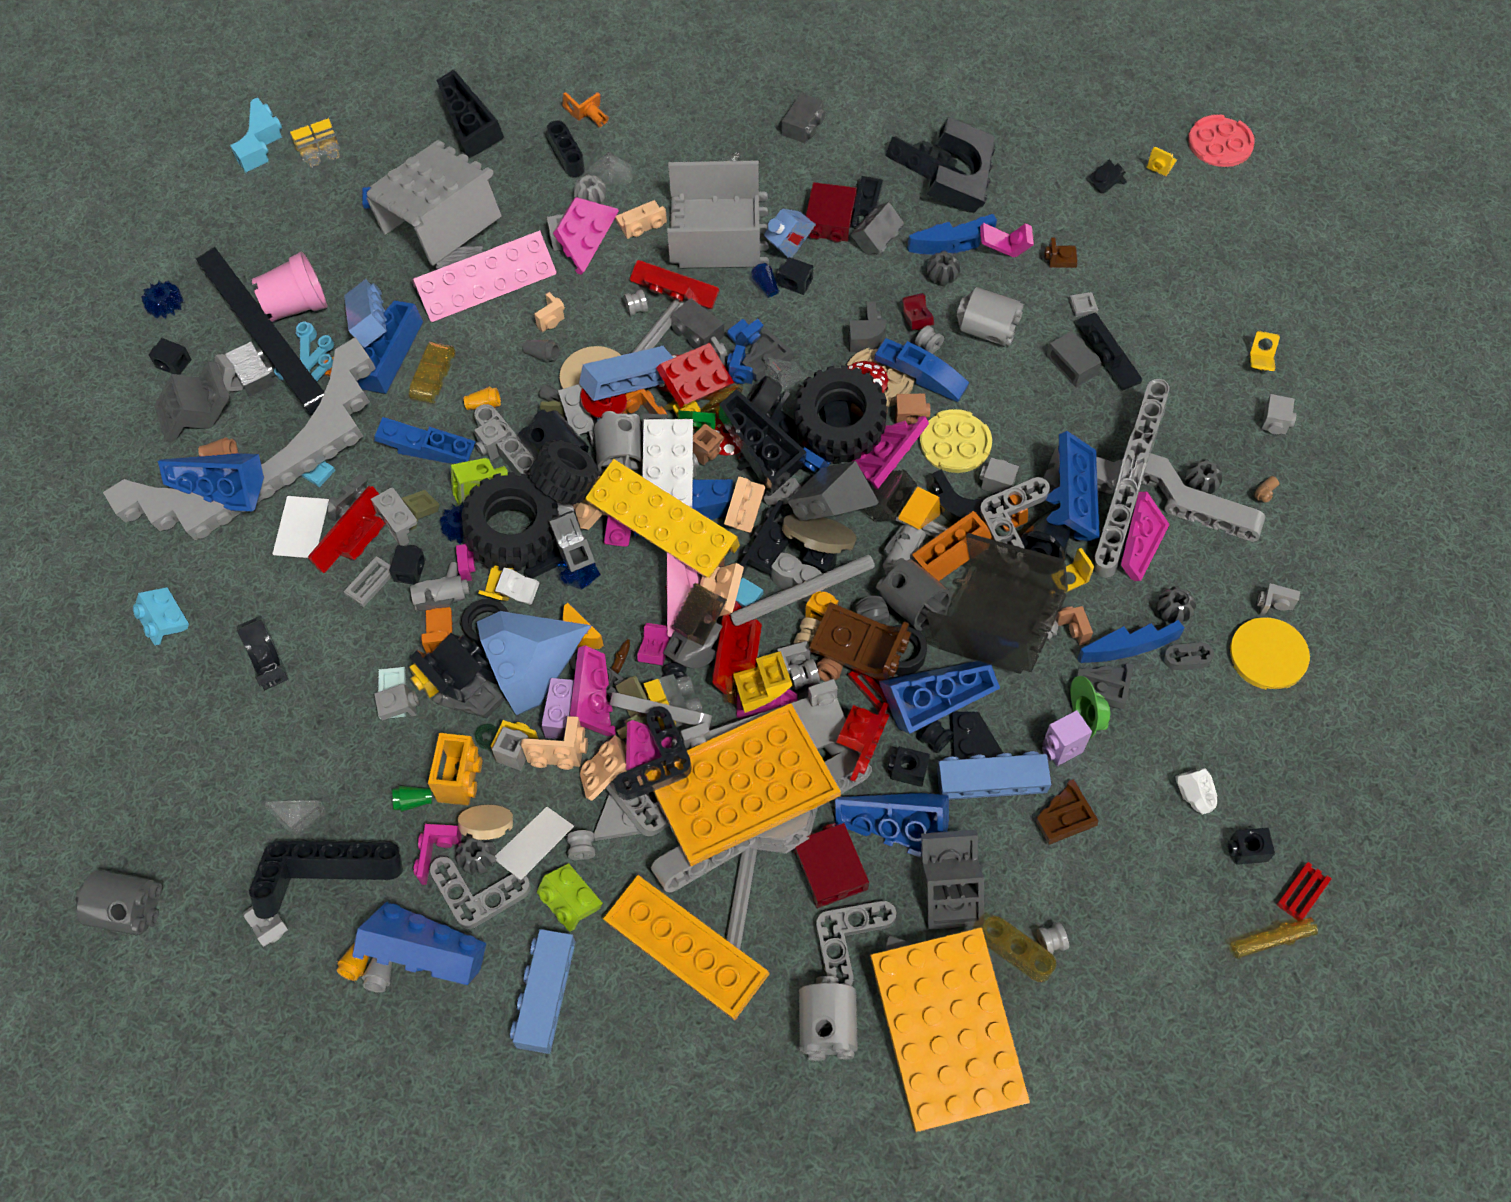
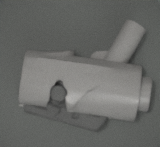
M907 523L898 529L884 548L887 558L883 563V569L886 575L893 569L894 563L900 558L915 561L912 554L922 547L926 536L922 529L919 530Z
M451 562L446 576L441 579L426 580L410 585L411 597L416 611L450 607L453 602L466 600L465 595L470 594L467 579L462 580L461 575L457 576L458 563Z

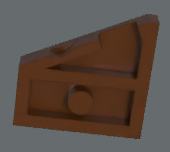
M1072 779L1067 783L1062 793L1055 796L1050 806L1039 814L1036 824L1048 845L1098 826L1099 820L1078 785Z

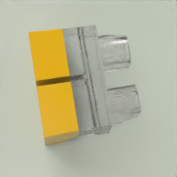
M329 118L311 124L313 134L309 126L290 132L303 162H307L310 167L319 165V157L327 155L331 160L340 157V147Z
M674 674L643 683L645 694L649 701L703 713L698 697L687 701L683 698V695L694 692L689 676L675 679ZM656 717L660 729L664 730L663 719ZM674 721L676 727L683 724L689 725L687 723Z

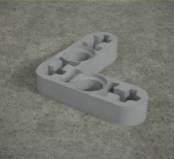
M1036 477L990 496L981 503V516L989 528L1002 559L1009 565L1021 563L1025 554L1024 545L1009 516L1046 500L1049 495L1050 486L1043 478ZM1034 486H1038L1039 489L1043 488L1042 494L1033 492ZM1026 493L1029 494L1030 500H1027ZM1019 495L1022 498V502L1019 505H1011L1008 502L1009 496ZM1000 500H1003L1006 510L1003 509V505L1001 506ZM989 505H991L993 508H996L995 514H992L991 511H988ZM1004 525L1009 528L1010 532L1007 536L1001 537L995 533L996 528ZM1009 541H1011V546L1014 551L1019 550L1017 552V557H1013L1012 554L1007 555L1009 553V547L1007 545Z
M628 781L623 783L627 791L632 789V784H629ZM613 782L606 787L643 835L654 836L670 826L658 801L653 804L645 794L638 797L641 805L632 807L627 803V800H623L617 795ZM646 818L649 821L653 819L656 821L654 827L651 824L645 825Z
M440 857L434 860L430 866L431 876L457 922L465 929L475 928L528 896L531 889L530 882L526 876L520 880L514 874H511L473 897L451 859ZM444 865L446 868L449 867L447 872L452 880L446 882L443 875L439 873L438 867ZM514 881L519 883L525 882L522 885V891L518 892L516 889L508 893L510 899L506 900L504 892L501 890L503 887L508 892L514 888ZM454 887H461L464 890L462 897L457 900L450 899V890ZM491 895H499L501 897L500 904L495 908H490L486 905V900ZM465 903L470 912L476 911L473 914L474 919L472 921H468L467 918L462 920L465 914L460 905Z
M879 901L830 910L818 916L816 929L826 976L836 977L837 975L836 967L830 969L829 965L838 966L845 962L846 966H841V973L843 977H848V980H845V985L852 986L853 972L845 936L891 927L896 919V909L891 903ZM880 909H884L886 913H891L887 921H883L881 917H875L872 919L873 924H868V910H871V916L878 915ZM854 913L860 914L864 918L863 925L860 927L852 926L848 921L849 916ZM825 919H830L831 923L837 924L833 926V936L839 935L840 939L831 938L827 941L823 940V938H829L828 929L821 926L825 924ZM836 945L842 949L843 954L839 959H831L827 955L826 951L830 946Z

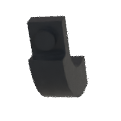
M942 469L933 473L934 483L931 485L934 493L939 497L941 514L947 520L955 524L974 511L984 522L980 510L981 503L986 498L1000 493V491L981 499H966L953 490ZM1000 500L1001 506L1003 505V509L1006 510L1003 500ZM989 505L988 511H991L992 514H995L996 508H993L991 505Z
M260 615L238 625L237 632L251 659L255 670V678L259 686H262L265 691L289 680L284 664L262 616Z

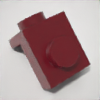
M923 293L902 298L903 316L912 330H922L926 326L934 325V316L926 307V297Z

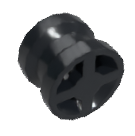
M936 720L925 730L921 741L931 744L933 750L939 753L950 742L954 732L950 729H944L942 723Z

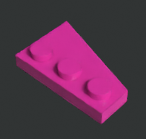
M1147 491L1138 493L1121 563L1123 569L1134 581L1142 580L1170 525Z
M586 645L579 647L570 717H578L582 727L605 736L616 735L615 726H611L609 715L613 710L612 706L609 705L610 702L607 700L606 693L609 681L605 654Z

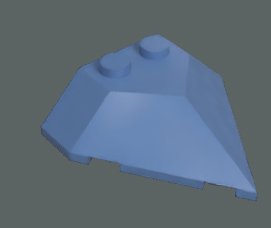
M503 611L477 621L482 646L500 689L516 715L542 704L549 690L551 678L558 679L577 650L578 644L584 635L588 633L591 625Z

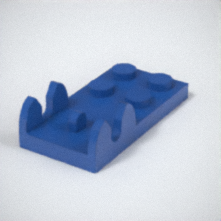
M1065 431L1059 434L1060 487L1050 492L1046 498L1047 502L1055 505L1061 503V506L1046 519L1052 525L1065 524L1076 531L1073 536L1079 541H1089L1099 537L1096 450L1073 434Z

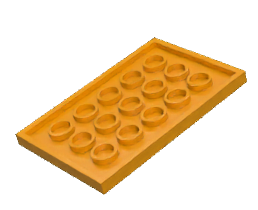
M791 703L687 750L692 766L689 776L653 791L690 866L696 865L841 796L839 787ZM676 761L675 767L678 770H682L683 764L680 761ZM665 765L663 767L665 769L666 776H668L669 770H667V765ZM651 770L646 774L647 780L652 782L657 781L661 777V773L657 770Z
M982 928L870 955L915 1132L1030 1103Z

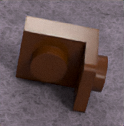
M1050 238L1049 246H1045L1044 252L1045 260H1049V268H1076L1078 264L1076 246H1056V238Z

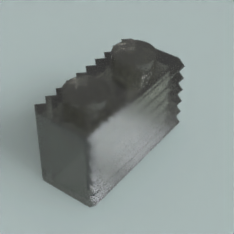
M892 470L881 486L873 490L879 503L875 506L863 508V510L874 522L896 520V517L899 516L898 513H901V509L906 505L905 502H908V498L912 495V491H915L917 483L906 470Z
M694 583L693 588L688 593V597H686V601L683 602L684 606L681 607V611L678 612L679 614L676 616V620H674V624L671 627L689 640L704 646L728 599L700 584Z

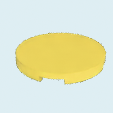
M958 409L938 412L936 416L928 421L929 425L920 435V448L925 458L935 467L952 473L967 472L979 467L988 458L992 446V435L988 426L972 416L971 412Z

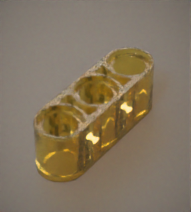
M431 341L428 343L410 385L409 395L411 399L429 403L436 402L434 401L435 396L439 395L443 386L442 380L448 374L451 358L455 357L454 346Z
M992 916L985 920L982 930L989 949L1034 981L1044 982L1051 977L1056 968V960L1048 950L1003 918ZM996 928L1001 936L992 937L988 934L987 929ZM1011 945H1020L1024 950V954L1014 953L1011 950ZM1035 962H1044L1048 967V971H1039L1035 967Z

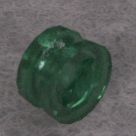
M483 724L477 728L475 739L482 749H491L493 740L498 732L494 725ZM485 732H487L488 735L489 732H492L491 735L493 739L490 741L486 739L484 742L482 735Z

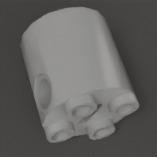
M976 287L971 293L962 298L958 307L957 318L961 332L1003 346H1011L1016 325H1019L1023 314L1024 304L1018 300Z
M613 411L604 412L602 418L597 421L594 427L596 462L599 474L602 475L612 460L615 459L641 475L643 473L642 424L639 415L616 414Z
M837 977L816 978V984L799 989L800 1051L808 1054L809 1060H825L826 1055H837L838 1059H853L854 1052L858 1049L856 989L852 986L839 984Z

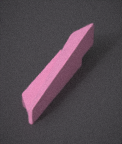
M667 553V634L671 638L676 630L691 637L698 623L697 614L703 613L694 606L701 582V574Z

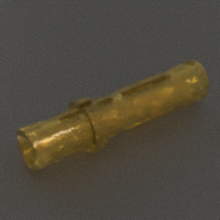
M1312 917L1291 924L1285 922L1281 923L1278 928L1231 941V948L1233 951L1237 950L1235 957L1240 959L1241 957L1283 944L1293 945L1296 940L1317 935L1318 928L1316 924L1311 925V923H1314Z

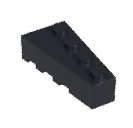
M454 69L436 80L468 159L483 152L504 138L498 120Z
M736 389L719 404V419L771 496L805 465L807 452L739 390Z

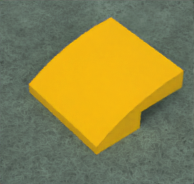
M781 651L756 658L758 665L756 668L733 674L745 713L773 701L792 686Z

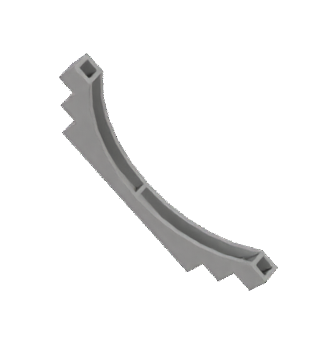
M356 337L335 349L329 383L319 406L306 426L284 449L261 465L264 479L257 503L262 499L271 497L278 489L293 483L302 474L314 470L318 464L326 459L335 457L339 451L347 446L354 445L363 437L350 414L362 410L366 404L370 403L357 380L367 377L376 367ZM126 479L103 492L115 514L125 523L138 519L145 512L151 524L159 531L170 529L180 521L185 531L194 540L207 537L211 531L221 525L228 524L232 518L240 513L246 512L226 509L223 504L215 501L210 503L203 500L204 497L195 493L187 494L174 488L151 487Z

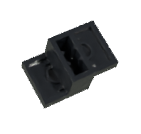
M450 633L432 653L428 652L425 654L416 650L410 657L441 694L464 703L486 681L498 684L490 662L483 654L485 652L484 648L476 641L471 642L464 635L459 637Z

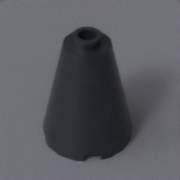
M1060 506L1052 507L1020 536L1025 549L1024 559L1030 563V567L1041 572H1053L1054 569L1062 567L1065 561L1071 528L1065 524L1052 525L1046 519L1053 511L1058 510Z

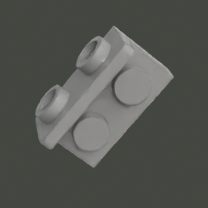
M389 488L373 497L371 501L377 516L381 517L385 522L386 528L396 542L404 546L409 543L407 534L410 533L409 528L415 526L418 522L394 488Z

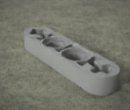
M612 692L609 704L645 714L653 707L662 706L668 709L674 721L695 726L707 722L708 728H710L712 715L615 692Z

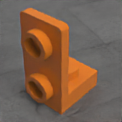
M640 389L625 393L627 406L622 414L634 413L641 405L650 414H667L662 406H657L649 390Z
M450 607L426 610V633L422 634V645L427 654L428 652L432 653L450 633L453 634L452 610Z

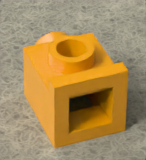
M819 591L814 593L806 604L805 618H814L821 621L822 617L814 613L816 612L824 616L829 603L838 605V600L827 592Z

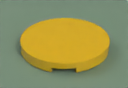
M1256 618L1244 623L1235 632L1229 648L1234 664L1233 667L1237 673L1251 685L1265 690L1267 688H1289L1295 685L1305 674L1310 661L1309 648L1303 636L1293 626L1274 618Z

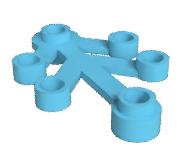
M301 322L296 327V335L300 339V360L309 372L317 362L319 363V366L311 373L314 379L318 381L327 370L332 368L333 359L329 354L325 353L334 347V342L328 335L320 337L318 340L319 347L310 355V342L316 338L317 331L311 323ZM275 367V375L280 380H285Z

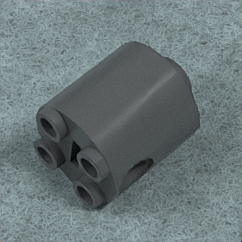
M904 558L898 559L894 563L893 569L876 586V589L880 592L879 596L885 600L886 604L919 631L926 630L934 624L940 623L947 615L952 598L948 588L913 560H905Z
M95 870L88 876L76 893L75 903L77 905L78 920L84 926L136 936L141 935L149 926H155L159 911L155 908L162 892V884L151 879Z

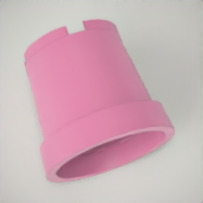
M303 252L289 257L288 262L252 279V284L257 283L258 289L254 291L266 315L269 313L272 315L270 318L271 322L311 309L312 311H318L327 308L321 284Z

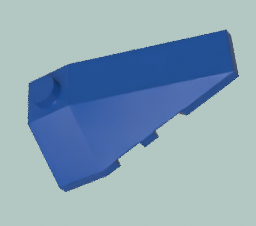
M237 453L161 459L158 461L164 485L187 494L195 493L204 497L203 500L210 503L212 501L224 505V508L229 510H255L264 479L259 454Z
M915 793L837 797L835 799L837 825L845 823L847 829L864 836H868L871 833L885 838L884 844L893 846L894 842L909 847L908 853L914 856L921 857V834L948 832L949 795Z

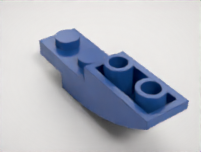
M994 214L979 217L965 224H960L954 228L950 222L937 224L932 228L909 235L907 250L911 253L934 255L941 251L958 253L977 248L981 239L980 226L985 223L996 228L997 219Z
M885 338L875 354V361L915 377L917 385L959 402L969 385V382L950 365L908 341L903 346Z
M382 417L375 434L376 442L398 448L399 454L454 464L469 461L476 441L429 427L428 431L385 417Z

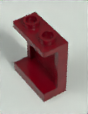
M813 182L806 217L816 225L808 237L812 239H831L834 242H848L856 200V187Z
M836 823L829 824L822 828V831L807 836L809 837L808 840L793 849L799 858L813 893V901L817 909L868 890L869 880L845 823L840 825Z

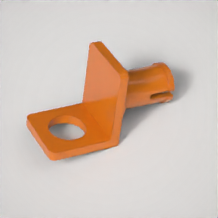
M563 93V107L578 121L585 116H589L598 127L603 126L601 122L606 124L609 119L598 108L601 98L599 93H596L580 105L568 93ZM568 101L572 104L574 110L569 106Z

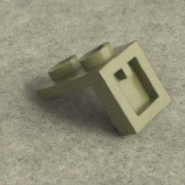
M632 676L616 685L619 694L648 700L636 676ZM627 709L630 718L624 721L625 727L617 730L621 740L627 738V722L634 720L648 725L647 714Z

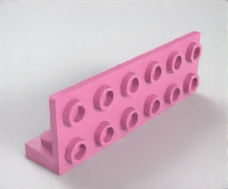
M538 231L414 278L411 282L414 289L417 288L429 320L434 322L555 275L556 270L542 234Z

